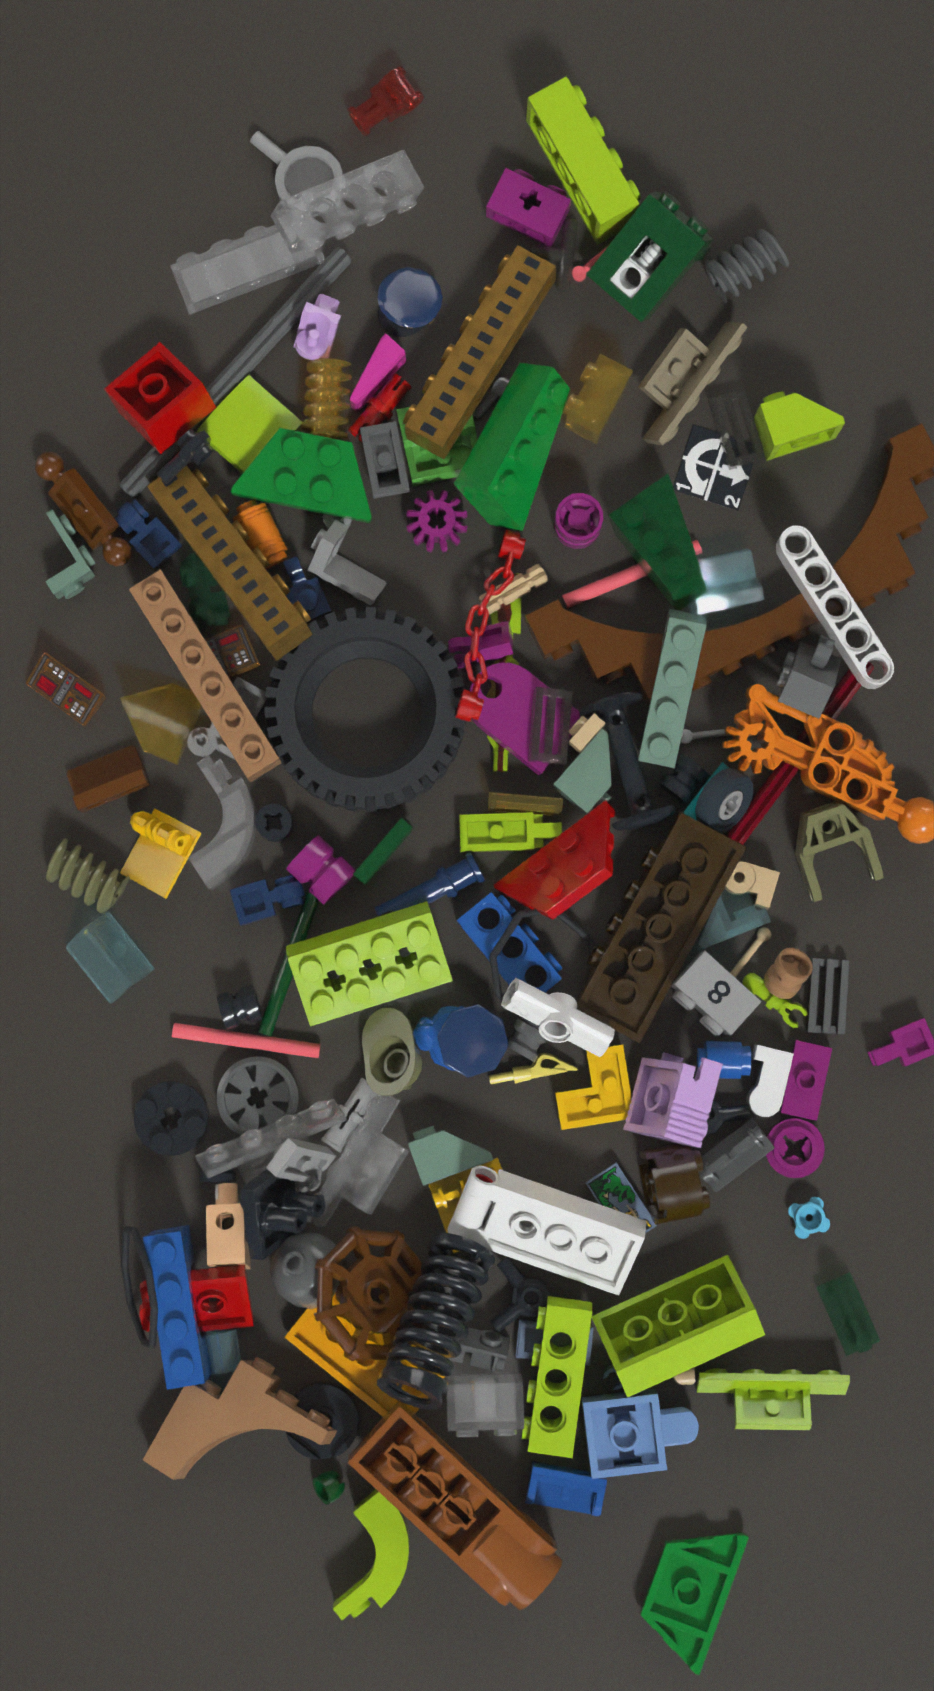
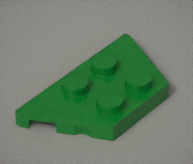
M279 428L231 490L232 495L370 524L372 520L352 442Z
M745 1533L665 1541L642 1604L640 1615L659 1633L668 1646L697 1675H700L749 1536Z

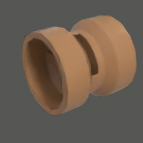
M785 948L782 950L774 964L769 967L764 975V984L768 991L782 999L794 997L801 988L802 983L812 973L813 966L810 958L799 949Z

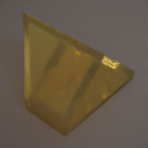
M170 683L121 697L122 705L143 751L178 765L186 747L188 736L193 730L202 710V705L195 694L188 689Z

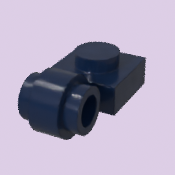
M136 499L130 504L128 501L125 502L117 510L119 514L114 519L128 535L133 530L138 532L129 542L154 570L182 547L181 543L157 517L146 525L145 519L150 515Z
M293 875L275 880L276 887L272 891L269 890L266 879L231 889L230 893L240 926L277 916L273 904L275 902L281 903L283 910L303 904L302 897L305 896L302 884Z

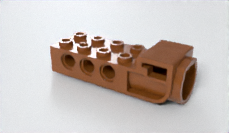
M398 1401L348 1455L349 1465L500 1604L506 1606L510 1602L521 1611L545 1590L561 1568L563 1560L555 1553L558 1549L556 1541L520 1507H515L404 1403Z

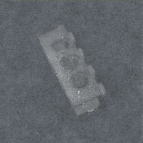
M403 149L279 201L271 214V218L291 255L303 249L305 253H310L325 244L324 240L334 236L337 240L343 239L356 230L355 227L366 223L370 227L384 220L387 217L386 214L397 210L399 214L410 210L417 204L416 199L425 187ZM374 187L382 189L386 196L379 195ZM343 200L351 202L356 210L348 208ZM312 213L320 215L325 223L315 220Z

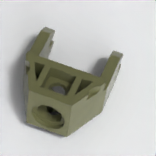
M837 801L800 813L795 857L806 890L813 902L823 899L813 867L815 853L849 841H854L860 847L871 879L877 881L884 878L870 830L844 804ZM829 820L828 829L823 831V823Z

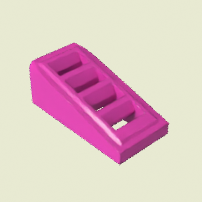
M386 333L381 337L351 394V408L356 412L360 411L367 404L368 399L371 396L374 397L388 382L391 375L396 373L406 363L405 350Z

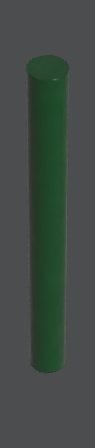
M306 893L288 945L306 940L319 900L311 893ZM285 952L263 1015V1020H261L258 1029L259 1033L270 1037L273 1034L293 977L287 952Z

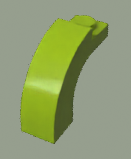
M376 1489L354 1506L353 1511L354 1515L367 1529L373 1539L376 1558L369 1572L334 1601L333 1610L341 1620L345 1619L348 1615H351L353 1618L360 1615L370 1606L371 1603L368 1600L370 1597L382 1608L395 1594L406 1571L409 1556V1530L406 1518Z

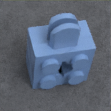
M655 1388L645 1389L628 1398L625 1392L581 1397L589 1469L592 1479L667 1470L665 1447L689 1444L698 1435L699 1424L692 1411L685 1407L660 1409L658 1393Z

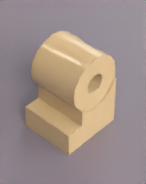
M739 861L725 889L733 895L745 893L755 895L753 906L768 910L780 872Z

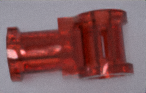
M402 66L391 70L378 84L372 87L369 99L356 108L351 106L347 109L353 123L365 137L371 133L370 129L385 118L391 123L398 117L413 111L424 100L425 96L422 92L416 91L405 77L406 71Z

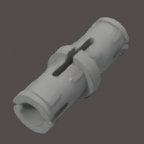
M362 1077L345 1105L340 1104L337 1109L339 1114L325 1136L321 1138V1141L340 1153L357 1125L362 1126L365 1119L362 1117L377 1096V1093L373 1092L367 1084V1080Z

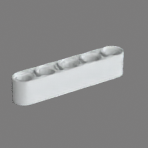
M802 526L788 527L776 543L778 558L830 639L835 640V647L857 681L867 689L881 687L894 673V664L891 657L812 534ZM789 537L799 538L803 543V552L798 554L790 552L785 546V539ZM816 568L820 570L823 575V583L819 585L809 583L805 577L806 569ZM827 600H838L843 606V614L841 616L830 615L825 608ZM850 630L858 631L863 637L862 647H851L846 641V632ZM875 661L882 666L883 677L881 679H872L867 675V662Z

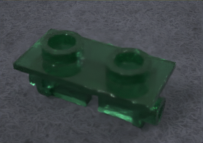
M191 553L181 562L180 579L183 586L188 588L191 599L189 611L193 622L197 623L200 632L205 631L213 624L215 627L229 624L228 617L231 614L224 591L211 593L210 587L219 586V583L198 555L196 556L195 553Z
M850 1272L816 1287L846 1356L857 1351L859 1353L866 1352L873 1348V1344L880 1342V1338Z

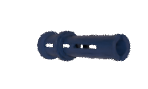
M468 852L462 861L448 868L443 866L438 868V871L435 872L437 876L374 908L377 915L380 916L390 910L395 912L426 901L430 904L445 895L448 898H454L458 896L459 890L477 881L483 883L485 878L472 853Z

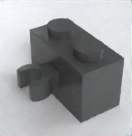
M821 635L816 648L800 641L795 653L788 651L776 683L777 687L782 688L778 702L818 719L820 718L834 689L841 658L831 654L835 640Z

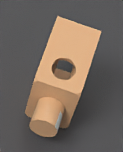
M236 1183L216 1184V1205H206L207 1265L210 1268L245 1265L246 1269H251L249 1247L245 1239L244 1211L241 1204L238 1203V1186ZM226 1218H233V1226L223 1230L222 1221Z

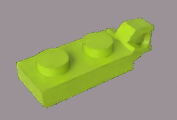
M533 812L460 815L461 853L535 850V848L544 847V839H555L563 833L562 822L543 823V814H534Z

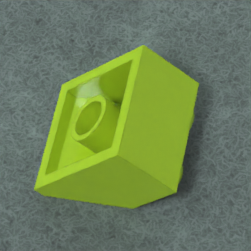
M784 391L773 393L763 398L764 403L760 404L753 418L766 461L836 439L845 424L842 415L797 393L785 396Z

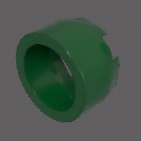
M334 1471L324 1472L313 1479L314 1490L319 1499L326 1505L339 1499L345 1490V1482L339 1484L337 1478L340 1474Z

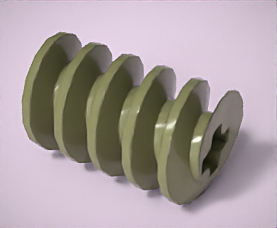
M67 837L64 838L48 863L47 881L52 883L59 879V888L61 890H67L72 886L71 895L74 898H79L85 893L84 903L87 906L94 904L98 900L97 912L100 914L106 912L124 892L129 882V875L121 882H118L119 869L115 868L108 875L105 874L106 861L103 860L97 866H92L94 854L89 853L85 858H79L81 846L77 845L69 852L67 850L69 839Z

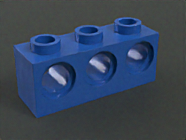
M491 892L461 916L457 923L489 961L490 953L512 921L511 915L515 912V909L502 894L496 898ZM493 909L498 913L499 924L495 928L488 930L479 925L478 915L482 910ZM526 923L522 926L517 925L510 937H515L521 941L523 951L517 958H508L501 950L497 956L499 974L508 985L515 978L527 983L525 980L526 970L531 966H539L545 971L546 980L542 986L535 988L547 992L562 979L558 972L563 968L549 951L542 955L534 945L539 939Z

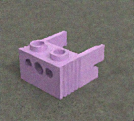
M664 1052L662 1053L661 1060L642 1057L633 1090V1097L631 1098L632 1103L629 1105L630 1110L627 1113L628 1117L623 1129L660 1141L701 1148V1141L708 1130V1113L711 1111L722 1064L701 1058V1065L697 1069L695 1079H693L696 1067L681 1063L684 1058Z

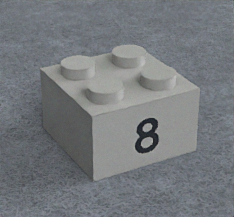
M706 951L698 953L671 985V988L675 990L672 997L687 1011L695 1008L703 1016L699 1022L715 1036H719L721 1033L723 1035H732L762 1002Z

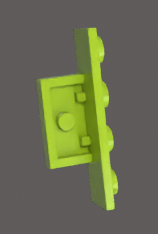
M713 1368L706 1370L705 1373H699L696 1392L734 1393L735 1429L810 1430L812 1426L810 1394L846 1395L850 1384V1375H840L835 1370H823L817 1374H802L801 1371L794 1369L781 1371L780 1374H765L760 1369H748L742 1373H727L725 1369Z

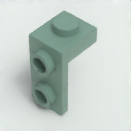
M51 509L46 514L75 558L76 563L45 582L57 599L63 596L66 599H70L84 590L83 584L95 577L90 568L95 564V561L84 545L79 548L75 545L70 536L75 534L76 531L65 514L58 517Z

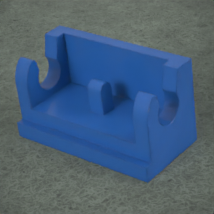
M532 1461L525 1503L586 1513L599 1517L602 1511L607 1477L592 1479L590 1471Z

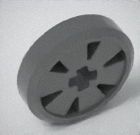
M249 1057L233 1064L222 1076L217 1089V1107L223 1121L231 1130L248 1138L261 1139L279 1133L290 1124L299 1104V1090L292 1073L280 1062L267 1057ZM257 1086L259 1091L265 1089L268 1097L264 1099L265 1106L262 1108H258L257 1103L251 1106L248 1102V1098L252 1096L251 1089Z

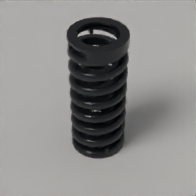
M438 1233L432 1237L428 1247L429 1257L421 1265L422 1275L414 1283L415 1293L407 1301L408 1312L404 1313L400 1319L401 1330L393 1337V1346L395 1348L387 1353V1365L380 1372L377 1379V1386L384 1393L402 1403L422 1409L435 1410L442 1406L441 1396L447 1392L448 1385L439 1376H450L455 1371L453 1362L448 1358H456L461 1355V1345L455 1340H463L468 1336V1327L463 1322L474 1319L475 1310L470 1304L478 1303L481 1300L482 1293L477 1286L488 1282L489 1276L487 1272L495 1263L494 1255L486 1247L469 1238L451 1233ZM449 1250H458L472 1254L470 1257L471 1260L455 1255ZM434 1269H440L445 1274L436 1273ZM427 1287H433L438 1292L429 1291ZM421 1305H426L432 1310H424L421 1308ZM414 1323H419L427 1329L416 1328ZM412 1341L421 1348L409 1346L407 1342ZM400 1360H407L418 1368L404 1366ZM402 1385H407L427 1395L429 1399L411 1395L401 1389Z

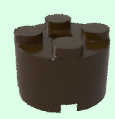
M673 1144L640 1151L639 1157L646 1159V1164L639 1165L641 1185L647 1207L654 1205L657 1215L651 1216L654 1224L659 1225L701 1216L704 1209L710 1208L708 1190L705 1186L701 1187L698 1173L703 1171L702 1157L698 1149L692 1150L687 1145Z

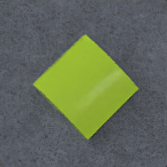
M248 375L217 406L198 428L197 432L204 430L211 437L210 446L243 474L279 428L299 431L303 422Z

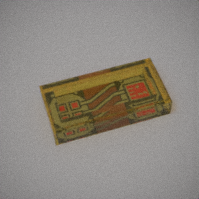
M489 792L488 798L489 811L533 812L534 814L559 816L562 813L563 798Z

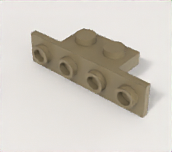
M726 321L708 347L687 329L680 328L638 386V388L663 408L642 439L647 443L664 445L676 435L679 429L678 424L686 413H689L696 407L700 400L699 395L705 386L719 375L721 371L720 365L727 355L733 353L739 347L742 341L741 336L747 329L745 324Z

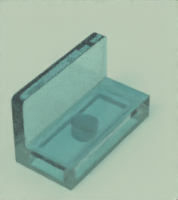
M744 549L699 559L707 592L688 604L687 608L690 613L699 615L764 600L762 585L756 578L751 550Z
M109 911L85 926L66 945V950L111 1004L155 969Z

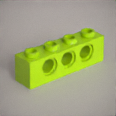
M548 1296L547 1306H539L536 1329L543 1330L541 1344L534 1343L531 1366L538 1367L537 1381L529 1380L526 1402L533 1403L532 1417L524 1416L521 1438L528 1440V1452L573 1458L592 1318V1302ZM563 1332L568 1334L572 1341L565 1347H558L553 1344L551 1337L556 1333ZM553 1369H559L567 1377L561 1383H553L547 1379L546 1374ZM547 1406H555L560 1409L562 1414L557 1419L551 1420L545 1418L541 1411Z

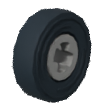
M732 768L722 770L713 776L703 788L695 808L696 819L720 833L729 831L740 821L751 804L754 791L750 778L741 771Z

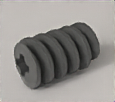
M759 229L755 233V239L749 236L743 239V247L739 244H734L730 248V254L727 252L719 253L718 262L714 259H709L706 262V273L709 282L724 303H727L725 295L727 291L736 298L740 296L738 284L741 283L748 290L752 289L751 276H754L759 282H763L764 275L762 270L764 268L772 275H775L777 273L775 266L777 260L784 267L789 266L787 255L774 235L764 229Z

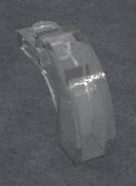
M208 755L196 764L221 801L223 819L220 830L215 838L205 847L189 856L188 859L207 888L213 890L229 879L247 858L255 838L256 810L251 792L242 777L229 785L227 781L232 778V775L221 759L214 763Z

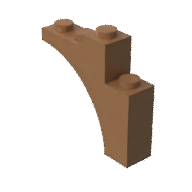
M255 1357L254 1361L241 1360L222 1394H219L222 1388L210 1380H207L204 1384L183 1387L143 1461L173 1480L184 1479L195 1463L219 1443L244 1432L258 1429L282 1430L306 1437L320 1445L331 1443L337 1430L328 1425L330 1419L314 1409H311L308 1413L296 1406L299 1400L283 1390L275 1393L282 1379L273 1374L274 1366Z

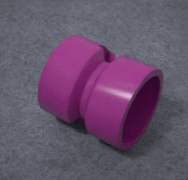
M573 493L565 497L558 505L554 519V532L558 540L565 546L573 549H582L592 545L598 538L603 523V510L599 502L591 495L584 493Z
M318 835L292 860L286 870L301 884L309 882L311 884L309 892L325 905L353 877L356 870L342 856L334 858V849Z

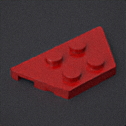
M605 800L493 885L494 888L507 898L509 896L517 900L521 905L529 909H536L539 913L552 920L613 875L611 852L614 848V835L610 832V818L615 817L614 808Z

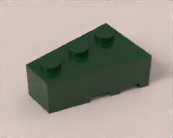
M669 473L608 515L615 536L675 610L680 611L707 592L702 570Z

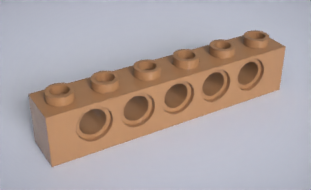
M161 569L129 589L247 779L252 782L281 764V760Z

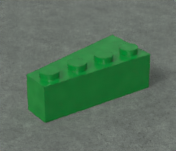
M519 363L454 482L458 490L489 525L520 531L524 529L570 392L569 386L554 367Z

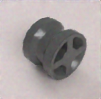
M517 1018L514 1023L515 1030L512 1036L507 1037L508 1048L535 1062L538 1057L537 1049L540 1044L546 1043L547 1040L540 1035L539 1030Z

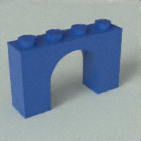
M189 1225L151 1231L143 1237V1243L152 1267L158 1303L157 1331L167 1390L204 1384L213 1371L207 1335H200L193 1302L191 1265L195 1262L190 1227Z

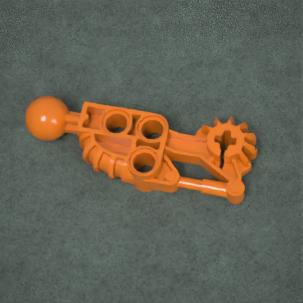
M755 684L747 688L745 693L748 700L746 710L734 715V723L738 729L728 726L724 730L727 735L733 737V740L722 742L723 748H734V752L727 757L729 762L741 758L738 764L739 771H746L751 764L752 772L758 774L761 773L762 763L766 768L774 770L784 761L801 770V780L809 789L844 804L874 820H885V817L896 821L901 835L909 842L923 844L934 839V802L924 797L911 798L907 802L895 797L898 789L895 788V781H891L892 770L895 767L893 763L888 764L885 758L887 754L883 750L878 751L874 747V741L869 738L863 740V735L853 730L848 724L841 723L824 714H821L818 719L778 702L779 696L767 691L763 685ZM766 707L804 722L811 747L784 735ZM833 730H838L843 735V746L839 750L833 749L829 744V735ZM758 734L757 741L761 743V748L750 750L752 744L747 741V738ZM819 763L828 769V779L823 784L818 783L813 776V770ZM852 779L857 780L861 785V794L855 800L848 796L846 790L847 784Z

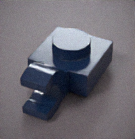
M297 556L284 561L283 563L293 587L289 588L290 593L285 595L293 605L299 601L311 619L309 621L331 613L318 578L306 580Z

